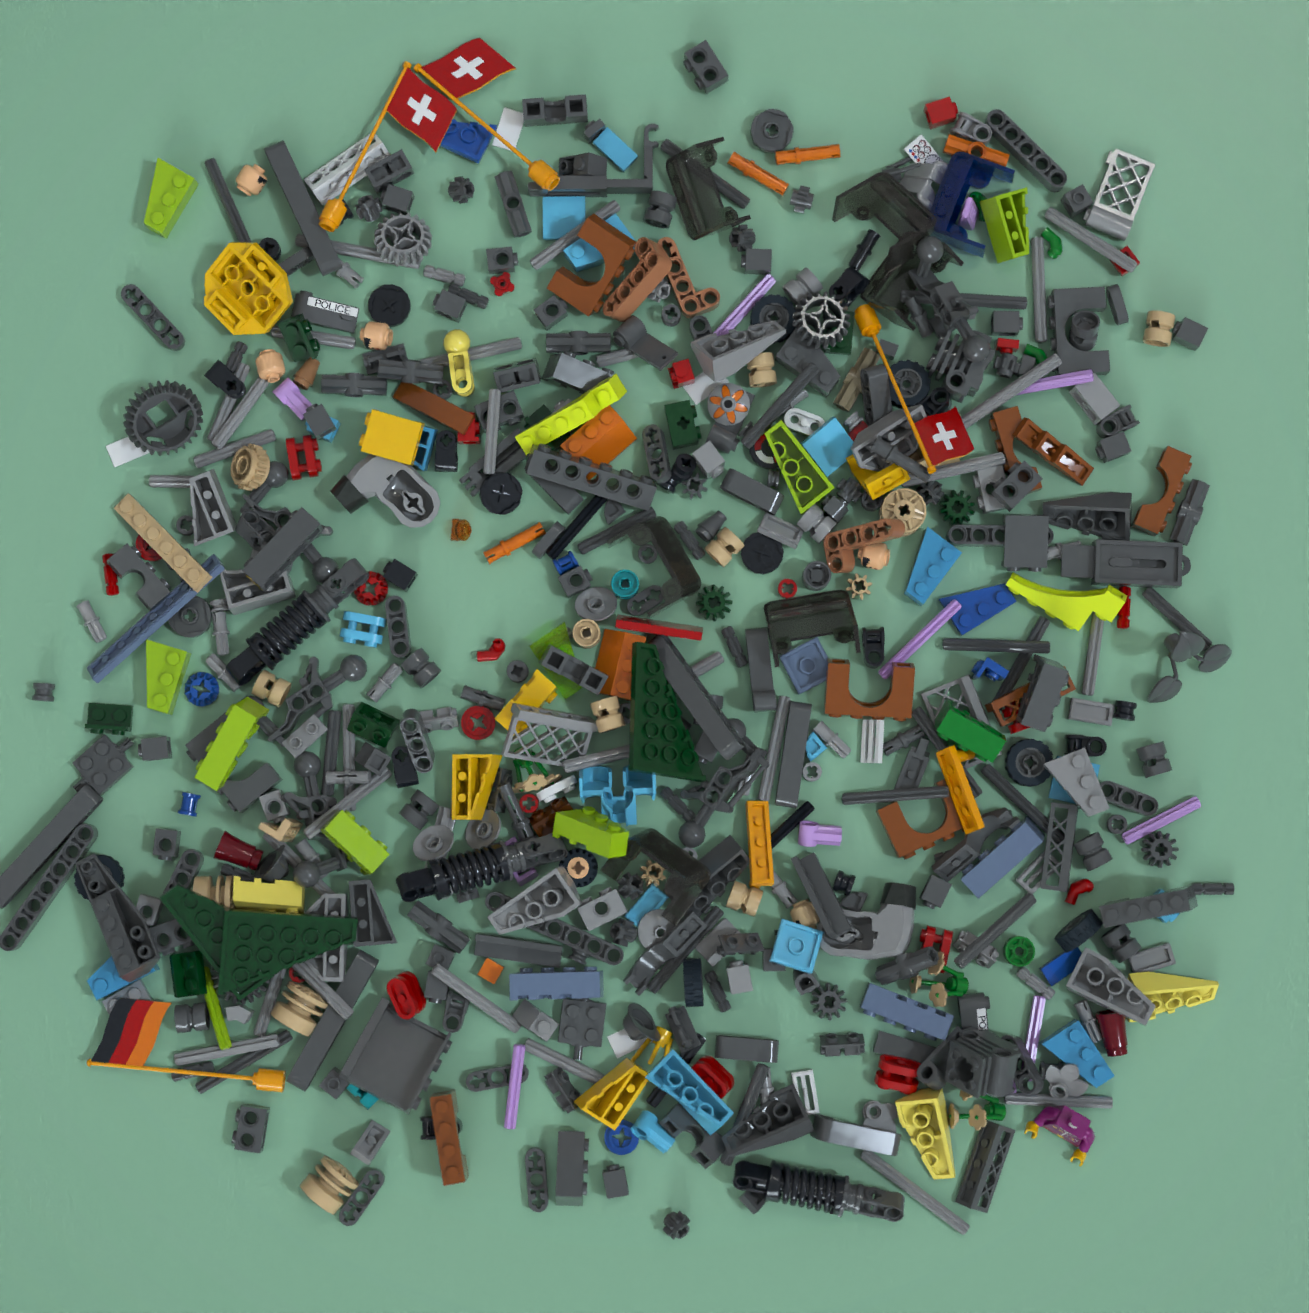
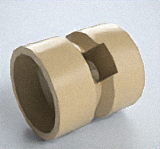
M1148 311L1146 319L1148 328L1144 330L1143 342L1152 346H1170L1172 339L1170 329L1174 328L1176 316L1164 311Z
M760 353L747 363V369L751 370V373L748 374L750 387L759 388L777 384L776 371L772 370V367L775 366L773 353Z
M724 527L717 534V540H712L704 550L719 565L725 567L732 560L731 555H737L745 545L732 531Z
M582 619L574 625L572 631L573 638L579 647L591 649L599 643L601 631L595 621Z
M263 670L257 678L251 694L261 699L267 698L269 703L279 708L286 699L292 683L282 678L276 679L274 674Z
M617 696L590 703L593 715L598 718L595 721L598 733L626 725L623 714L618 712L620 704Z
M734 881L726 907L736 911L742 909L743 913L755 917L764 891L755 887L748 889L746 884Z

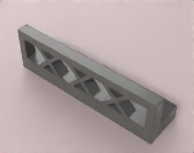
M1051 802L1041 889L1068 892L1078 815L1077 805ZM1056 807L1068 809L1067 818L1061 823L1055 818ZM1054 820H1055V822H1056L1058 825L1053 828V824H1054ZM1064 823H1066V831L1062 827ZM1060 827L1065 833V839L1057 845L1052 839V832ZM1052 842L1055 847L1050 850ZM1062 844H1064L1063 852L1059 848ZM1058 849L1062 855V861L1054 866L1049 860V855ZM1048 863H1049L1050 866L1052 867V869L1049 870V871H1048ZM1061 865V870L1059 873L1056 868H1058ZM1052 871H1055L1060 877L1059 886L1046 885L1047 875Z
M813 852L802 859L797 856L791 858L826 934L834 940L851 931L852 928L817 855Z
M476 934L474 951L476 956L560 968L563 946Z
M987 1120L985 1127H981L955 1202L970 1209L988 1212L1015 1133L1014 1129ZM1003 1131H1005V1132H1006L1005 1138H1004V1140L1001 1142L1000 1139H1001L1002 1133H1003ZM998 1153V1159L994 1163V1156ZM991 1174L990 1182L986 1184L987 1177ZM984 1195L982 1205L979 1206L980 1197Z

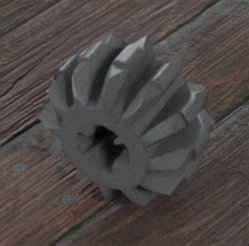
M1157 831L1156 837L1153 833L1148 834L1151 841L1146 839L1142 841L1147 845V848H1141V852L1148 853L1143 859L1148 860L1151 858L1150 866H1154L1156 862L1158 868L1163 867V862L1165 865L1170 866L1169 858L1173 860L1177 858L1172 854V851H1179L1178 847H1172L1176 843V839L1168 841L1170 834L1166 833L1162 836L1161 831ZM1159 843L1160 847H1164V852H1160L1161 855L1159 852H1155V847H1159Z
M826 983L825 991L821 986L817 987L821 993L812 992V995L818 998L817 1000L810 1001L812 1005L818 1004L813 1009V1012L816 1013L822 1010L819 1014L821 1019L827 1013L828 1020H832L833 1012L839 1018L838 1008L842 1011L846 1010L840 1003H847V999L839 998L845 994L844 990L836 994L839 986L835 984L831 991L830 983ZM826 996L829 998L831 996L834 997L832 1007L824 1006L823 1003H825Z

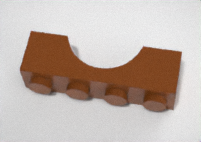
M1018 406L994 412L989 420L990 429L996 433L997 440H995L998 453L1002 452L1004 454L1005 464L1003 469L1004 473H1008V476L1010 475L1008 470L1016 462L1021 464L1013 451V433L1022 421ZM1019 472L1018 479L1021 482H1027L1028 475L1025 472ZM1041 481L1029 493L1040 491L1042 489Z
M1170 446L1164 448L1156 466L1165 483L1163 496L1154 504L1141 505L1131 527L1154 537L1159 532L1163 533L1167 524L1165 517L1167 513L1171 514L1176 503L1173 501L1176 493H1180L1184 482L1181 481L1183 475H1187L1191 469L1192 463L1189 462L1192 457L1191 455Z

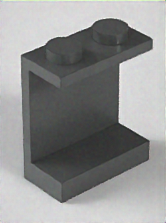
M1003 514V523L1005 524L1004 561H1001V566L1007 567V571H1020V567H1028V571L1041 572V568H1047L1049 516Z

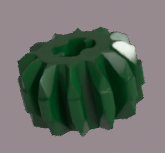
M952 490L951 497L948 494H944L943 498L945 501L939 502V505L945 508L940 509L938 512L939 514L946 513L942 520L945 522L950 518V526L954 525L955 520H957L958 525H963L962 519L968 523L970 521L968 515H974L975 513L973 510L968 509L974 507L975 503L967 502L971 498L970 495H967L965 498L962 497L964 494L963 490H960L958 496L955 490ZM955 503L958 504L957 506H961L959 513H955L956 510H952Z
M713 584L711 587L712 592L707 587L703 588L706 596L698 593L697 596L704 601H697L696 606H703L698 610L699 614L707 612L704 619L707 620L710 614H712V620L715 622L717 620L716 614H719L721 619L725 618L722 610L730 613L731 609L725 605H732V600H725L730 596L729 592L724 595L721 594L724 590L723 586L717 592L715 591L716 586ZM714 598H717L720 606L711 608V603H708L709 599L714 600Z

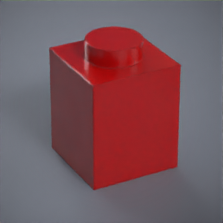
M950 96L925 104L924 113L930 130L955 121L958 109L956 103L951 101Z

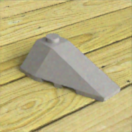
M774 320L750 325L748 330L744 331L728 330L729 334L726 335L708 334L690 342L703 372L714 382H717L735 374L786 334V329Z
M560 866L488 916V919L498 934L501 935L563 917L582 903L574 881L565 868Z
M1085 947L1066 985L1067 990L1146 1026L1156 1006L1105 956Z

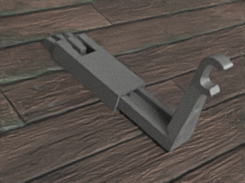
M649 124L644 129V179H607V176H559L560 182L552 191L544 190L536 182H529V195L543 197H607V194H650L653 191V148H657L659 143L657 141L651 142L648 139V134L651 130L657 131L659 126L657 124Z

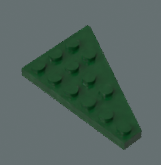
M643 642L632 643L629 771L696 782L706 781V775L702 774L698 764L699 757L694 750L688 729L685 730L680 717L682 713L677 705L672 686L667 683L663 672L665 668L659 659L656 645Z
M177 884L161 895L160 899L219 974L225 909L230 908ZM280 971L231 991L240 1001Z
M225 909L218 995H223L225 992L243 987L250 982L268 977L272 973L290 968L297 963L305 962L317 957L319 954L356 941L358 918Z

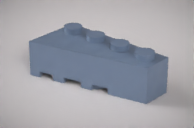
M1028 816L1010 829L1011 831L1006 836H1000L994 842L995 846L990 851L986 849L982 852L976 864L970 863L963 869L962 873L964 875L961 877V881L978 899L1043 842L1045 834Z
M597 966L584 967V971H576V967H562L563 971H554V967L541 968V972H533V968H520V972L509 974L510 1001L527 998L528 1000L544 998L604 997L603 970H597Z
M869 982L859 1006L864 1009L863 1013L874 1018L876 1014L884 1017L883 1021L892 1025H896V1022L904 1025L903 1029L913 1033L919 1030L925 1033L924 1037L934 1041L937 1038L945 1041L954 1018L953 1015Z

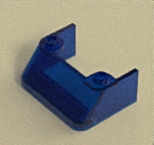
M956 152L953 154L927 217L928 229L950 246L983 258L986 245L967 239V231L955 223L970 186L976 189H983L989 185L992 177L1012 184L1015 170L966 152Z

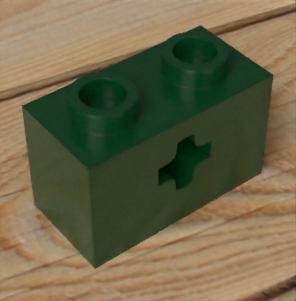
M690 400L664 405L673 450L698 445V439L702 438L700 427L695 426L694 418L697 417L695 405H691ZM681 420H684L685 423H689L687 424L686 429H683L682 426H678Z

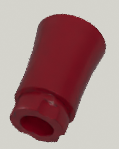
M225 830L213 859L227 861L256 871L264 851L256 849V846L246 843Z
M1109 1009L1096 1012L1107 1056L1126 1055L1128 1045L1126 1017Z

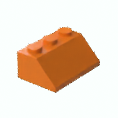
M609 405L560 445V449L570 452L576 458H580V456L587 457L592 460V463L598 465L601 462L609 464L637 438L624 420ZM589 472L586 478L591 480L597 473Z
M610 629L604 630L595 668L608 675V678L599 694L610 697L617 696L619 699L631 701L632 643H646L647 638L645 636Z

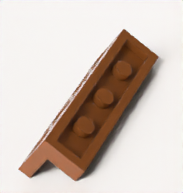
M1070 676L1067 682L1068 688L1060 692L1061 697L1076 689ZM1031 682L985 704L987 712L994 713L1000 727L1016 720V710H1019L1020 698L1023 696V693H1027ZM1004 706L1012 708L1011 716L1006 720L1003 719L999 711Z

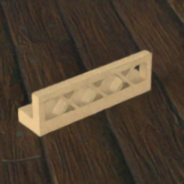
M285 818L280 827L274 823L261 822L258 828L280 842H293L303 823L297 819Z

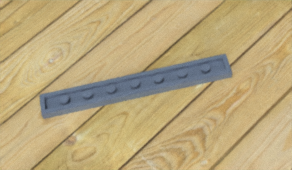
M215 554L211 555L201 564L213 577L203 588L225 570L220 559ZM185 580L182 581L87 667L92 679L98 684L198 593Z

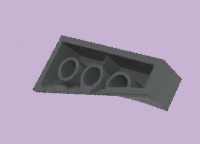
M729 835L663 889V891L684 916L692 910L700 917L702 913L706 914L711 909L710 904L717 896L721 897L723 895L726 885L729 882H734L748 866L749 857L732 836Z

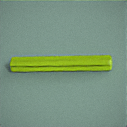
M204 966L207 994H204L219 1048L226 1050L232 1047L216 990L213 987L214 983L211 979L210 970L207 966Z

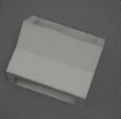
M242 1004L226 1007L227 1021L237 1020L246 1024L250 1021L255 1011Z

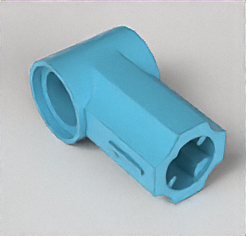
M642 1111L631 1127V1132L637 1138L648 1140L663 1154L675 1142V1138L658 1124V1118L650 1111Z

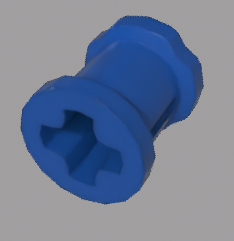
M569 551L566 556L558 560H552L560 576L573 568L579 567L572 551Z
M182 792L181 809L177 813L197 817L196 807L201 795Z

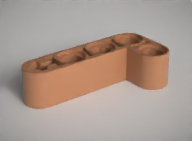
M646 237L639 238L634 246L635 253L640 262L603 305V313L619 322L626 321L669 273L672 267V261L663 247Z
M670 237L661 238L657 243L662 247L663 245H666L668 248L670 247L672 264H677L680 267L678 272L669 271L666 277L669 279V284L683 316L691 319L716 309L720 302L718 290L710 287L696 292L674 240ZM680 283H685L688 286V290L680 292L676 287ZM707 295H713L716 301L709 304L704 298ZM687 303H694L697 308L689 312L685 309V305Z
M881 519L827 534L823 543L827 565L831 572H852L855 567L854 549L902 537L905 532L904 522L900 519Z

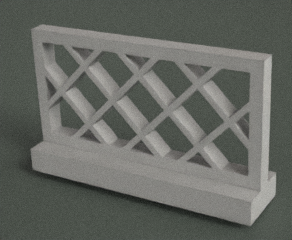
M970 675L921 694L934 725L936 716L940 712L945 699L948 698L958 702L956 705L957 709L960 704L969 707V716L991 726ZM959 684L962 690L959 700L947 696L950 687ZM946 689L945 694L939 692ZM934 693L943 696L939 708L930 705L927 696ZM963 695H964V698H965V700H966V703H964V702L961 701L962 698H963ZM932 708L937 710L936 716L934 715ZM974 757L973 759L976 761L968 763L969 760H967L964 767L968 769L984 761Z
M513 703L511 707L513 715L501 755L563 767L562 759L568 760L567 756L577 750L578 757L586 755L592 733L597 731L595 720L588 716ZM524 721L528 727L517 733L515 729L517 722ZM540 725H545L548 731L537 737L534 729ZM560 728L565 729L567 734L557 740L553 733ZM531 731L535 739L524 745L521 737ZM579 732H585L584 739L576 744L573 736ZM551 735L554 743L544 749L540 741ZM570 739L574 746L563 752L560 744ZM518 740L522 748L515 752L509 751L510 745ZM538 743L542 751L536 755H530L528 749ZM558 747L561 754L554 759L549 758L547 753Z

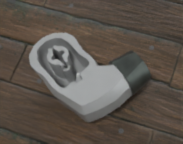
M372 454L358 462L347 476L343 475L330 490L350 514L368 503V498L376 496L393 511L402 524L410 528L423 527L431 523L438 514L440 507L437 491L411 465Z
M887 882L885 883L880 901L882 906L878 912H855L843 909L852 930L834 940L826 934L820 921L817 930L823 931L820 943L821 949L829 955L865 960L896 957L904 954L910 944L914 928L916 887Z

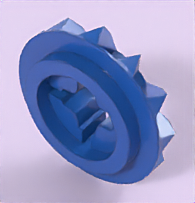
M197 672L189 676L185 683V695L188 701L196 706L210 705L218 697L219 684L216 678L207 672ZM204 681V687L210 690V692H202L199 697V691L193 688V686H201Z
M623 1119L616 1130L607 1127L604 1140L611 1152L617 1155H626L637 1147L639 1138L631 1132L633 1123ZM624 1128V1134L631 1137V1139H625L621 1147L619 1139L612 1137V1135L620 1134V1131Z

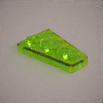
M565 622L529 645L538 660L541 659L548 644L575 657ZM543 666L565 700L583 688L572 680Z

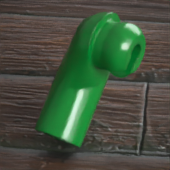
M974 191L970 193L969 197L973 198L979 210L978 220L985 222L980 201L987 198L982 193Z
M1047 227L1041 236L1050 243V249L1047 252L1048 256L1056 259L1058 255L1062 254V241L1059 236Z
M1030 344L1026 345L1023 354L1036 358V366L1047 359V355L1042 349Z

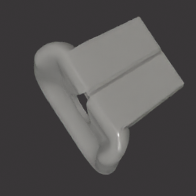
M946 162L920 163V167L905 172L897 189L899 192L916 196L918 202L933 218H942L947 213L959 188L958 177ZM932 181L941 186V193L938 197L935 196L932 189Z

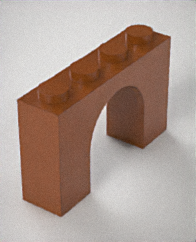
M594 213L587 217L577 236L595 247L602 254L605 262L603 277L599 281H586L562 266L555 272L547 286L548 290L588 317L594 312L598 313L604 305L602 299L613 290L615 285L612 282L615 277L619 278L625 269L623 264L625 260L629 261L635 252L633 247L636 244V241Z
M827 658L825 714L835 718L841 717V715H850L851 718L861 719L863 716H872V719L875 720L893 717V720L906 721V718H912L915 678L914 663L892 662L891 683L887 694L876 702L866 703L857 700L849 691V660Z
M945 779L934 783L935 786H947ZM950 791L949 797L941 798L945 806L944 821L937 830L931 833H920L913 830L908 825L897 801L876 810L898 858L903 856L904 860L916 855L915 850L921 847L925 851L935 846L934 841L941 838L943 841L955 837L954 832L960 829L964 832Z
M455 1090L433 1093L429 1099L443 1186L466 1182L469 1173L466 1155L462 1154L458 1135Z

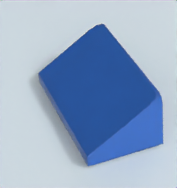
M1078 947L1068 953L1063 951L1041 966L1039 970L1052 987L1074 971L1082 953Z

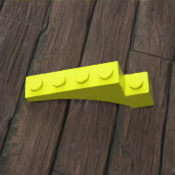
M614 374L599 382L596 386L553 414L520 432L515 438L527 455L530 453L533 444L537 446L540 443L547 444L591 420L602 409L620 400L627 390L617 374Z
M1012 572L1006 583V586H1008L1012 593L1016 595L1021 594L1027 598L1026 600L1031 605L1040 606L1047 615L1052 618L1057 617L1063 621L1067 628L1076 629L1077 631L1081 629L1092 611L1095 612L1099 619L1112 622L1127 599V595L1110 584L1107 588L1069 591L1039 585Z

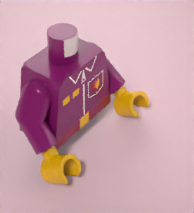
M1065 1105L1046 1106L1034 1118V1121L1027 1122L1024 1134L1032 1131L1031 1138L1034 1139L1037 1137L1039 1126L1044 1127L1078 1147L1079 1149L1074 1151L1070 1161L1072 1162L1074 1158L1081 1161L1079 1166L1083 1165L1087 1156L1086 1153L1095 1139V1133L1089 1127L1091 1120Z

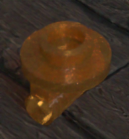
M452 520L451 541L468 540L472 529L467 520Z

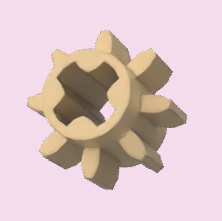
M856 573L854 581L851 579L847 580L851 586L846 588V591L853 593L851 599L859 596L860 600H863L864 593L867 595L871 594L867 588L872 583H867L865 580L867 575L859 578ZM859 582H862V588L864 589V591L859 590V592H857L855 590L856 586L854 585V583L858 584Z
M648 860L646 862L647 867H640V870L643 872L640 878L646 881V886L654 883L655 887L659 886V880L664 881L666 879L663 875L666 867L662 868L659 865V860L652 864L651 860ZM650 871H652V872L655 871V872L657 873V875H656V876L650 875L649 872H650Z

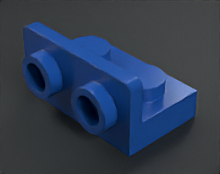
M987 657L976 662L971 670L974 673L971 678L974 680L978 679L984 671L986 672L984 676L991 681H1001L1006 678L1010 671Z

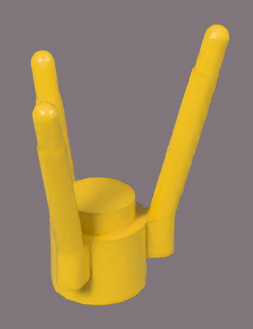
M657 1026V1030L661 1038L659 1041H652L656 1045L648 1061L649 1065L653 1063L660 1047H665L664 1058L669 1053L673 1039H671L673 1033ZM647 1038L631 1058V1061L635 1062L651 1042V1039Z

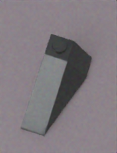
M794 1084L771 1094L767 1102L761 1107L757 1106L753 1110V1114L746 1120H741L721 1137L730 1157L792 1141L815 1131Z

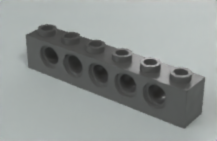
M541 443L538 446L532 445L525 465L526 474L649 511L657 489L651 477L645 475L637 477L626 469L618 471L612 469L613 467L607 463L601 462L598 465L592 463V460L587 457L580 456V458H576L570 452L564 450L556 452L551 450L550 446ZM554 459L556 464L553 467L545 466L546 461ZM568 466H576L577 469L574 473L569 474L565 472ZM589 472L597 473L596 478L593 480H588L586 476ZM610 478L617 479V483L613 486L606 484ZM635 484L637 489L634 492H628L627 488L629 485Z

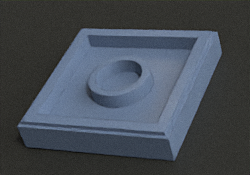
M818 637L779 656L798 695L826 681L828 656Z

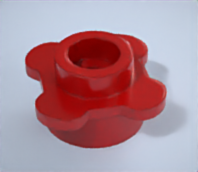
M503 272L501 276H493L490 279V283L494 285L496 296L513 292L515 289L514 284L510 281V274L508 272Z

